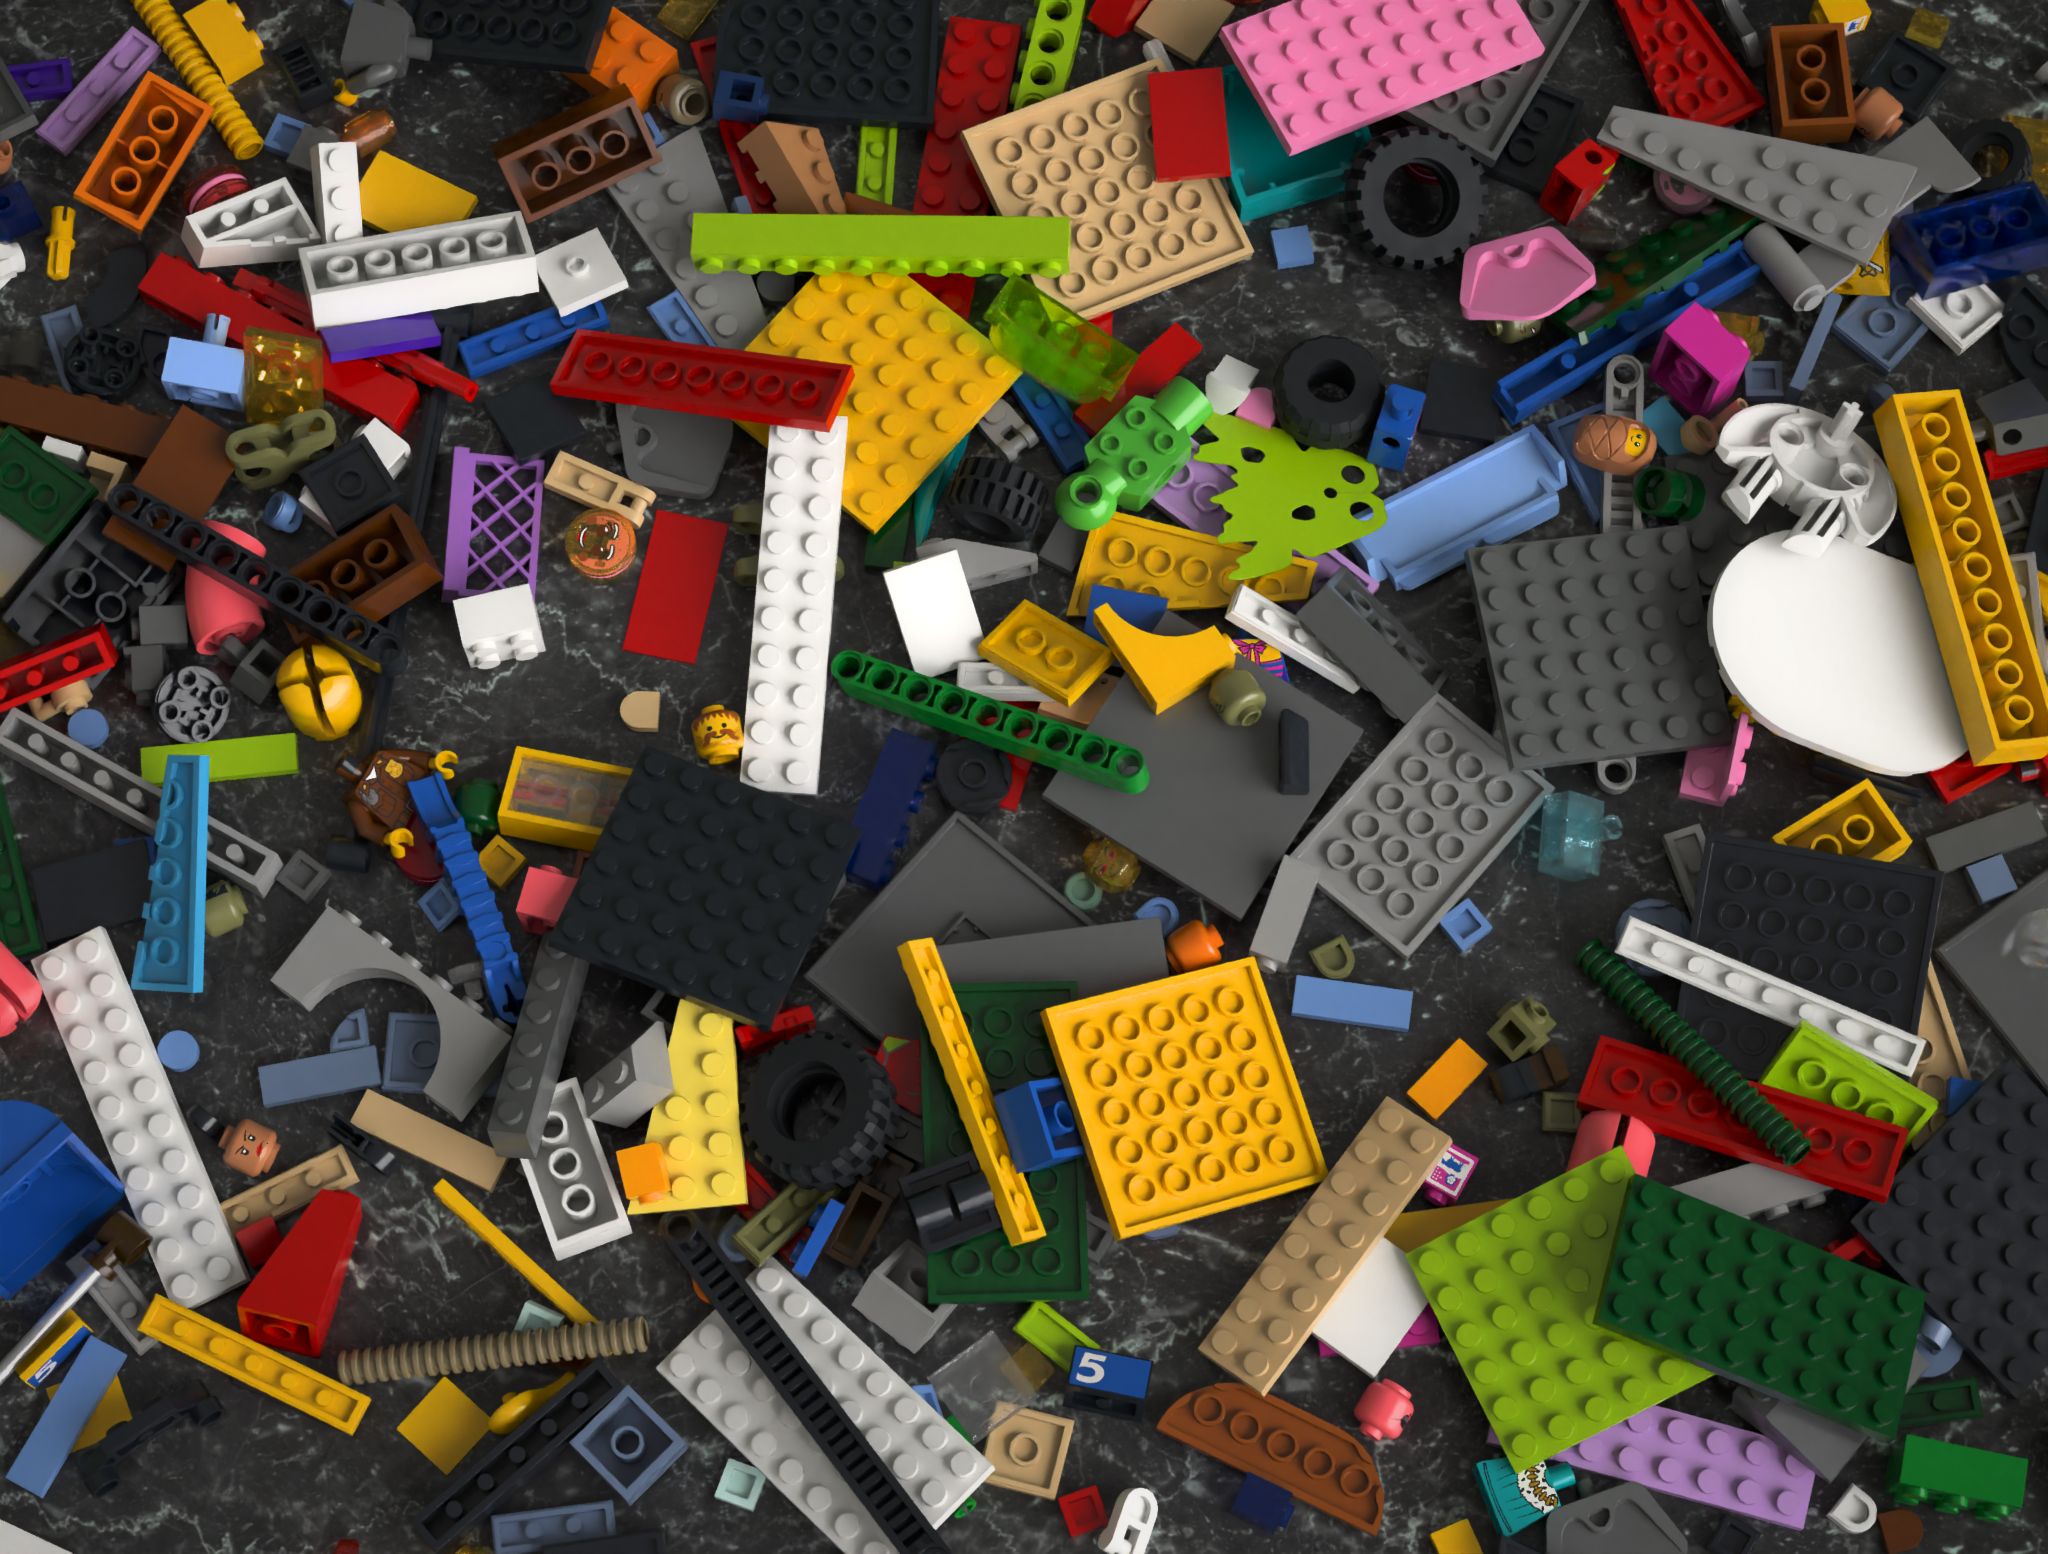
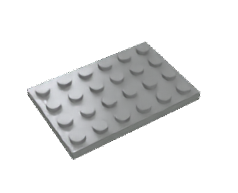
M1437 692L1409 720L1292 852L1290 857L1320 867L1321 872L1316 887L1407 961L1435 929L1441 919L1455 906L1550 797L1555 787L1533 769L1510 772L1504 746Z

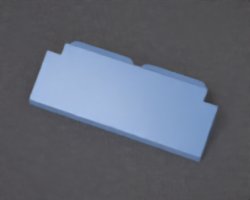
M1532 424L1383 500L1387 514L1386 523L1378 530L1347 543L1361 569L1378 583L1389 578L1396 591L1400 589L1412 590L1465 563L1464 552L1468 548L1500 545L1556 516L1560 508L1559 497L1556 491L1568 486L1565 461L1538 428ZM1369 507L1353 515V517L1362 521L1369 520L1373 516V510Z

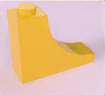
M1107 602L1096 608L1093 612L1094 626L1155 715L1160 714L1209 684L1220 672L1234 668L1235 653H1237L1236 647L1231 638L1226 633L1221 635L1215 625L1195 634L1161 636L1142 631L1130 625L1119 617Z

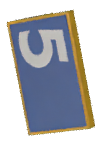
M70 1309L20 1363L15 1371L26 1384L36 1389L94 1331Z

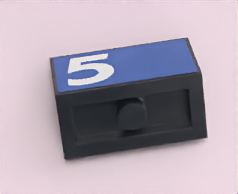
M1075 1345L1063 1407L1141 1423L1154 1361Z

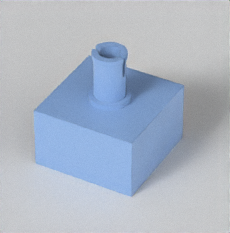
M207 314L202 342L170 337L161 378L168 398L170 400L179 399L185 401L190 399V402L193 404L244 413L252 367L246 350L225 347L231 319L227 316L219 315L218 321L216 314Z

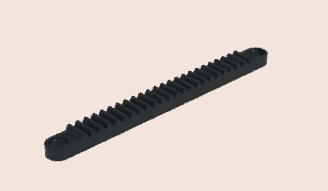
M691 1210L666 1212L659 1222V1232L668 1247L899 1554H952L933 1526L695 1213ZM684 1219L691 1223V1229L686 1236L682 1238L671 1236L670 1229L676 1221Z

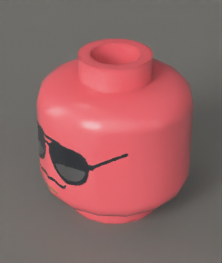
M1384 1379L1382 1383H1370L1354 1407V1415L1361 1423L1358 1430L1377 1442L1382 1437L1387 1439L1398 1438L1414 1412L1413 1404L1410 1401L1411 1394L1389 1379Z

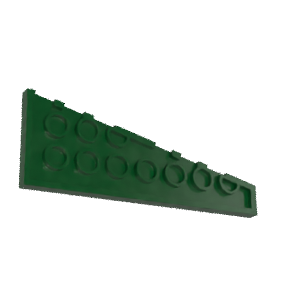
M1726 202L1709 205L1702 212L1688 219L1675 221L1669 228L1656 234L1646 235L1640 238L1637 243L1622 250L1612 251L1605 258L1593 263L1596 274V284L1594 287L1545 318L1580 346H1583L1590 342L1589 334L1602 326L1607 330L1616 325L1615 317L1626 310L1637 311L1644 306L1645 297L1651 293L1658 294L1661 291H1667L1703 267L1702 259L1714 251L1722 254L1730 249L1729 241L1738 235L1746 236L1762 219Z

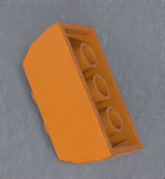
M147 71L76 188L73 198L141 235L213 115L214 107L154 73Z

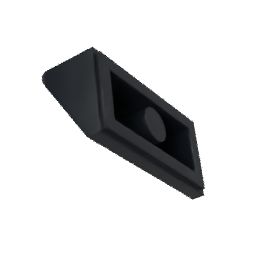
M1283 709L1278 722L1279 793L1281 795H1307L1310 791L1309 724L1299 714L1290 709Z

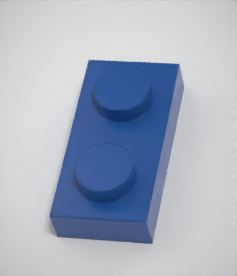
M832 1198L826 1207L819 1203L808 1223L809 1226L815 1228L808 1242L802 1239L799 1240L789 1258L791 1262L795 1263L791 1273L804 1280L807 1278L845 1205Z

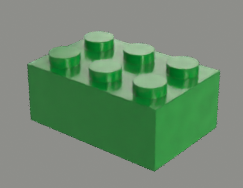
M1906 1434L1890 1445L1883 1493L1894 1495V1501L1900 1504L1917 1506L1919 1501L1934 1504V1510L1939 1512L1958 1514L1959 1509L1975 1512V1519L1986 1522H1999V1518L2008 1517V1515L2022 1508L2029 1459Z

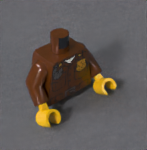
M384 748L369 754L361 762L350 753H344L335 765L334 772L350 782L341 797V801L347 807V813L357 834L383 847L390 845V851L394 857H404L405 849L403 846L398 845V843L404 842L409 846H414L412 833L405 829L415 811L407 789V782H415L433 776L430 773L433 769L441 772L445 780L453 778V770L442 768V766L447 762L458 764L456 754L445 750L437 754L435 758V755L430 752L413 749Z

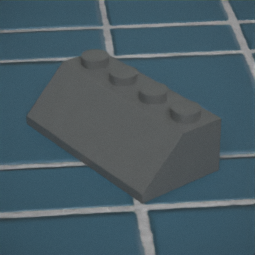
M1344 565L1295 614L1300 619L1299 623L1303 630L1312 637L1317 636L1327 646L1326 649L1330 657L1339 664H1345L1354 673V679L1358 685L1368 692L1372 691L1382 701L1381 705L1386 713L1395 719L1399 718L1404 724L1437 694L1451 673Z

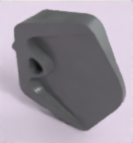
M615 403L620 438L607 441L606 448L610 456L623 453L625 470L629 479L658 495L698 500L706 499L712 495L733 442L734 425L731 419Z
M1590 1478L1578 1481L1575 1485L1581 1499L1551 1511L1543 1529L1544 1554H1686L1688 1550V1542L1684 1535L1647 1489L1635 1481L1626 1482L1599 1493L1596 1492Z

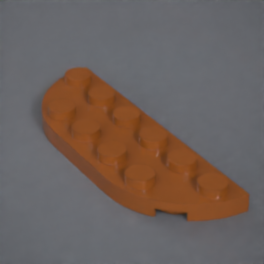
M1217 1383L1189 1392L1181 1397L1166 1411L1156 1426V1431L1374 1538L1377 1536L1383 1516L1384 1495L1378 1473L1370 1455L1347 1432L1269 1393L1263 1397L1245 1384Z

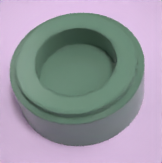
M1077 872L1067 879L1064 885V897L1071 905L1085 913L1094 910L1101 902L1103 888L1100 880L1094 874Z

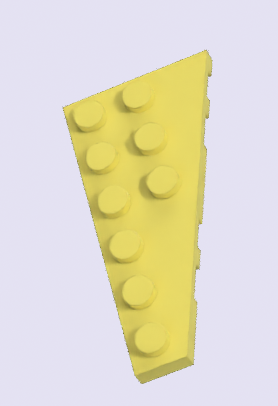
M680 998L668 1046L674 1091L653 1107L644 1143L655 1141L662 1144L672 1191L663 1193V1200L653 1204L639 1206L638 1200H630L627 1215L748 1204L743 1133L739 1117L741 1108L739 1105L740 1095L734 1020Z

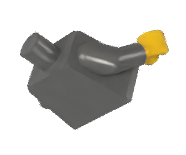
M395 0L354 1L340 58L345 77H348V79L345 81L339 78L334 82V87L340 90L341 93L334 96L333 99L346 107L353 105L360 93L389 82L394 78L405 77L410 58L429 61L431 58L432 39L416 37V29L412 17Z

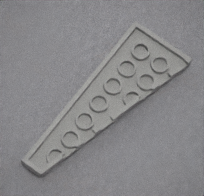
M1613 106L1597 136V143L1865 268L1871 260L1918 168L1908 163L1619 106Z

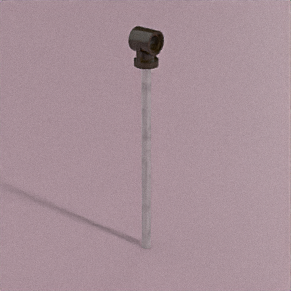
M125 1211L117 1212L102 1226L95 1238L101 1247L95 1253L88 1248L81 1255L90 1265L1 1360L0 1385L101 1275L112 1282L118 1276L113 1270L118 1262L124 1267H128L150 1246L153 1236Z

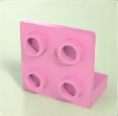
M1741 712L1732 728L1733 738L1729 746L1686 751L1677 797L1719 807L1724 806L1729 796L1735 797L1738 785H1742L1746 771V763L1740 761L1743 759L1745 749H1749L1754 727L1747 725L1749 713Z

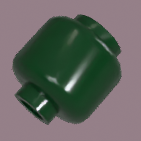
M470 778L468 782L459 785L456 788L453 804L463 817L465 829L470 832L471 838H481L482 833H491L499 826L497 814L503 794L498 791L499 786L496 783L482 778Z

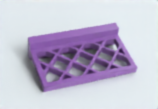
M455 446L452 460L441 602L453 603V600L493 592L496 587L499 590L506 589L503 582L515 572H518L529 583L535 602L545 460L536 459L519 467L514 457L469 453L470 448ZM476 464L492 466L500 476L485 487L475 476ZM503 467H508L509 469L505 471ZM519 469L536 470L535 482L524 491L511 477ZM503 481H506L517 494L505 506H502L490 493ZM474 485L480 491L475 496H473ZM533 491H534V502H533V501L531 500V498L528 496V495L531 494ZM485 496L497 512L482 522L472 511V506ZM523 500L533 511V517L520 526L508 511ZM501 516L515 530L502 542L487 528ZM471 521L477 526L473 531H471ZM532 526L531 537H530V536L526 533V530L529 529V528ZM482 532L495 547L479 558L469 545L470 541ZM518 536H521L530 546V553L518 562L505 547ZM498 552L513 566L499 578L485 565V562ZM469 557H470V558L473 560V562H474V564H472L470 567H468V558H469ZM528 562H529V572H527V571L523 568V566H524L525 564H527ZM478 568L492 582L483 590L466 589L467 577Z

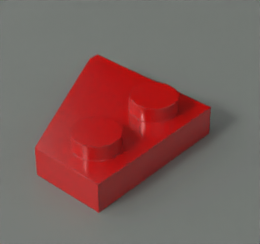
M796 1005L783 1010L777 1015L769 1033L749 1025H744L734 1030L738 1047L744 1060L747 1061L773 1049L774 1045L784 1039L788 1042L793 1039L795 1034L816 1029V1022L809 1005L800 1008Z

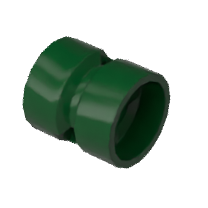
M1650 466L1644 469L1637 477L1633 497L1639 510L1648 515L1685 522L1696 518L1702 511L1706 490L1702 480L1692 473L1662 466Z

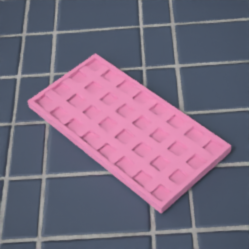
M1291 0L1221 27L1218 35L1289 157L1540 57L1545 50L1544 45L1516 0Z

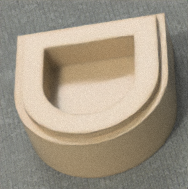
M635 691L628 694L620 706L623 723L633 731L658 732L660 692Z

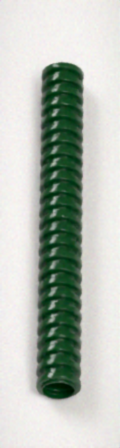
M1599 938L1585 943L1575 956V964L1578 967H1583V972L1586 975H1592V981L1600 983V988L1603 991H1609L1608 996L1613 1000L1617 999V1004L1621 1008L1626 1007V1013L1629 1016L1635 1015L1634 1021L1638 1024L1643 1023V1029L1646 1032H1652L1651 1037L1654 1040H1661L1660 1046L1664 1049L1669 1048V1054L1672 1057L1678 1056L1677 1062L1682 1066L1687 1065L1686 1071L1690 1074L1695 1073V1079L1698 1082L1704 1081L1703 1087L1708 1091L1713 1090L1712 1095L1716 1099L1721 1098V1104L1724 1107L1730 1106V1113L1734 1116L1739 1115V1121L1742 1124H1748L1747 1129L1750 1132H1757L1756 1138L1758 1140H1765V1146L1769 1150L1775 1149L1774 1155L1777 1158L1783 1157V1164L1787 1167L1794 1166L1808 1154L1811 1149L1812 1140L1808 1137L1803 1138V1132L1800 1129L1794 1130V1123L1790 1120L1785 1121V1115L1782 1112L1776 1113V1106L1772 1103L1767 1104L1768 1099L1764 1095L1759 1096V1090L1756 1087H1749L1750 1081L1746 1078L1741 1079V1073L1738 1070H1732L1730 1062H1723V1056L1720 1053L1714 1054L1715 1048L1710 1044L1705 1045L1706 1040L1702 1036L1697 1037V1031L1694 1028L1688 1029L1689 1023L1685 1020H1679L1680 1015L1675 1011L1671 1012L1669 1004H1662L1663 999L1659 995L1653 996L1654 990L1650 987L1645 988V982L1642 979H1637V974L1634 971H1628L1626 963H1619L1620 958L1615 954L1611 955L1609 947H1602L1603 942Z

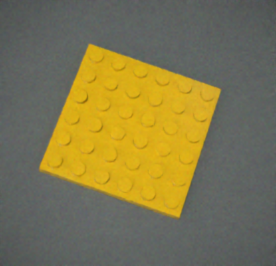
M834 272L831 275L815 274L743 350L852 365L855 376L837 416L848 417L841 509L874 535L1024 372L1023 366L908 275L894 276L884 272H872L867 276H858L851 272ZM731 419L768 449L770 424Z
M1254 956L1046 1008L1040 1012L1115 1241L1318 1185L1329 1174Z

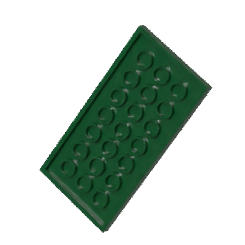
M1077 981L950 984L993 1097L1029 1081L1061 1077L1040 1012L1046 1008L1078 1001ZM919 1010L923 1169L971 1152L973 1151V1146L965 1125L959 1116L956 1101L950 1086L946 1082L944 1070L936 1049L931 1043L930 1034L923 1015ZM1084 1157L1042 1170L1023 1173L1047 1234L1046 1236L1011 1247L1003 1228L926 1256L927 1305L1088 1301L1090 1294Z
M1635 1173L1628 1179L1592 1324L1885 1443H1890L1896 1439L1926 1292Z

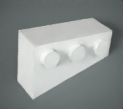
M286 177L186 216L181 233V239L198 268L299 260L298 248L320 245L322 239Z

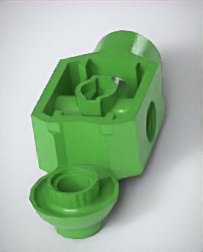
M1175 376L1153 399L1135 395L1084 446L1083 465L1085 470L1071 474L1057 488L1054 503L1057 514L1063 522L1074 529L1089 531L1098 529L1108 523L1116 512L1117 505H1120L1122 509L1139 512L1190 461L1192 448L1190 437L1214 412L1207 397L1193 383L1181 376ZM1087 492L1093 494L1096 499L1092 502L1084 503L1078 500L1077 496L1080 493Z

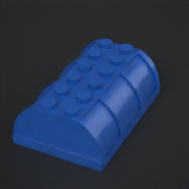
M16 1100L0 1101V1295L7 1301L126 1195L124 1191L126 1187L62 1120L39 1105Z

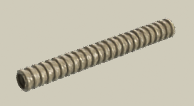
M636 1316L635 1321H632L630 1317H625L622 1322L618 1319H611L610 1323H607L606 1320H599L598 1325L590 1321L585 1326H582L581 1323H575L573 1328H570L568 1324H564L560 1329L557 1326H550L547 1331L544 1327H538L536 1332H533L530 1328L525 1329L523 1333L520 1330H513L511 1335L503 1331L500 1332L499 1336H496L495 1333H488L486 1338L482 1334H477L474 1339L471 1336H464L462 1340L458 1337H452L450 1342L444 1338L439 1339L437 1343L434 1340H427L425 1345L421 1341H416L413 1346L410 1343H402L401 1347L397 1344H391L388 1349L383 1345L378 1346L376 1350L373 1347H366L364 1352L360 1348H355L352 1353L349 1350H341L337 1359V1371L343 1385L351 1386L353 1381L360 1385L365 1380L368 1383H375L377 1378L381 1382L388 1381L390 1377L393 1380H400L402 1376L405 1379H412L414 1374L418 1378H422L426 1373L429 1376H436L438 1371L442 1375H448L451 1370L454 1373H461L463 1369L466 1372H473L475 1367L480 1371L486 1370L487 1366H490L491 1369H498L500 1364L503 1368H509L512 1363L515 1366H523L524 1362H527L528 1365H535L536 1360H539L541 1364L547 1363L549 1359L552 1362H559L561 1357L565 1361H571L573 1356H576L577 1359H584L586 1355L590 1358H596L598 1353H600L603 1357L609 1356L610 1352H613L614 1355H621L623 1350L627 1354H632L635 1349H638L639 1352H646L649 1346V1329L644 1317Z

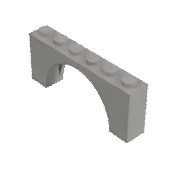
M328 906L270 981L279 991L308 1012L334 990L362 979H393L404 982L421 991L429 998L436 1011L441 1039L436 1067L423 1092L432 1102L462 1122L506 1065L513 1040L511 1036L515 1031L497 1017L492 1022L481 1015L484 1009L465 995L460 1000L451 994L453 986L439 975L434 974L429 978L419 971L423 965L408 953L404 952L401 956H398L389 948L393 944L379 932L374 930L369 935L359 928L362 921L351 912L343 909L341 913H338Z

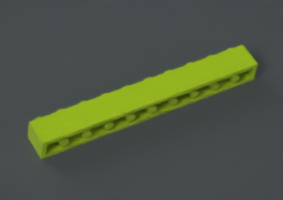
M693 213L690 255L695 270H700L707 274H719L722 271H739L743 274L753 275L760 271H776L782 275H793L797 272H814L818 275H831L834 272H851L854 275L867 276L872 272H884L894 276H906L909 273H926L930 276L941 277L947 273H963L969 277H980L984 274H1002L1005 277L1014 278L1022 274H1039L1042 277L1055 278L1060 276V274L1070 275L1071 227L1069 217Z

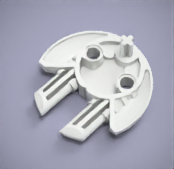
M1846 401L1843 402L1834 419L1811 409L1790 404L1768 403L1755 405L1743 409L1732 416L1719 434L1715 447L1716 453L1724 463L1738 469V474L1722 493V499L1732 511L1747 524L1768 496H1770L1783 507L1785 504L1789 505V511L1801 516L1781 543L1782 548L1819 558L1834 537L1840 534L1851 544L1866 547L1882 537L1893 521L1897 510V492L1886 465L1873 448L1853 432L1863 415V412L1858 409L1860 405L1856 402L1852 404Z

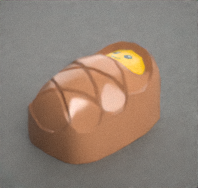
M1603 414L1585 415L1577 425L1571 450L1573 456L1579 462L1592 468L1615 475L1634 476L1652 461L1657 449V438L1651 428L1631 418Z

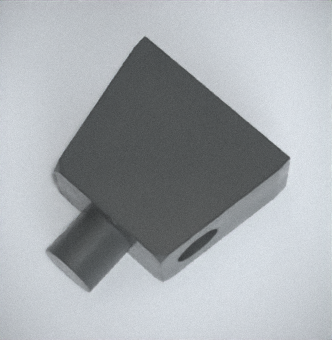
M2030 378L2023 379L1980 397L1975 402L1977 419L1969 421L1975 443L1986 440L1995 454L2001 456L2048 446V402Z

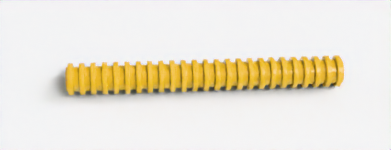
M129 0L133 3L135 10L139 12L141 19L145 21L147 28L151 30V34L157 38L158 44L162 46L164 53L168 55L170 62L174 64L182 80L192 90L193 96L214 107V113L210 121L215 125L222 139L227 142L228 148L233 151L234 157L238 160H246L258 154L263 147L264 140L258 135L256 128L252 127V122L246 118V113L240 109V105L235 101L233 94L228 92L227 85L223 83L216 69L211 66L210 60L205 57L204 51L199 48V44L193 39V35L187 30V26L182 22L181 17L176 14L169 0Z

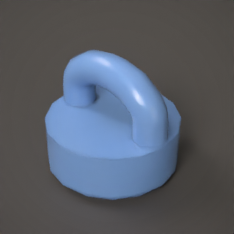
M285 491L276 492L265 506L263 513L264 523L276 530L292 533L299 528L302 522V507L294 496Z

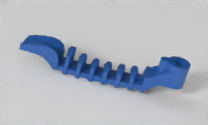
M441 772L415 782H407V789L422 831L429 843H436L435 860L437 863L444 862L442 874L444 878H450L452 897H457L459 900V915L465 916L467 936L473 937L475 942L474 955L475 957H480L483 963L480 973L486 988L493 1019L499 1018L515 1031L527 989L522 978L518 962L519 957L511 946V936L509 932H506L503 925V915L501 912H498L494 901L495 894L493 891H490L487 883V874L485 871H482L479 863V854L477 851H474L472 846L471 834L465 829L464 819L452 802ZM507 1004L511 1006L513 1011L520 1010L518 1017H514L512 1012L505 1013Z

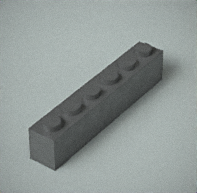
M543 932L487 1128L497 1157L536 1160L590 962L549 947L548 938L551 932Z

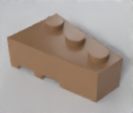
M764 121L737 143L742 153L749 152L759 171L755 175L760 184L767 182L777 199L773 206L778 214L848 215L819 128Z

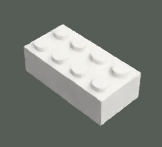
M574 1077L557 1083L536 1160L521 1158L520 1160L557 1261L630 1235L633 1232L592 1119L587 1117L586 1103L577 1078Z

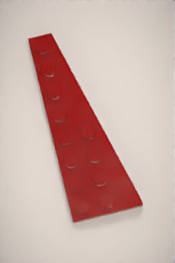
M1613 0L1661 115L1727 128L1762 112L1767 103L1692 0Z

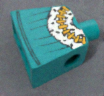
M1508 1457L1481 1461L1472 1468L1497 1536L1500 1532L1511 1537L1546 1517L1551 1511L1561 1506L1556 1491L1576 1484L1573 1471L1567 1461L1548 1468L1543 1461L1519 1474L1515 1473Z

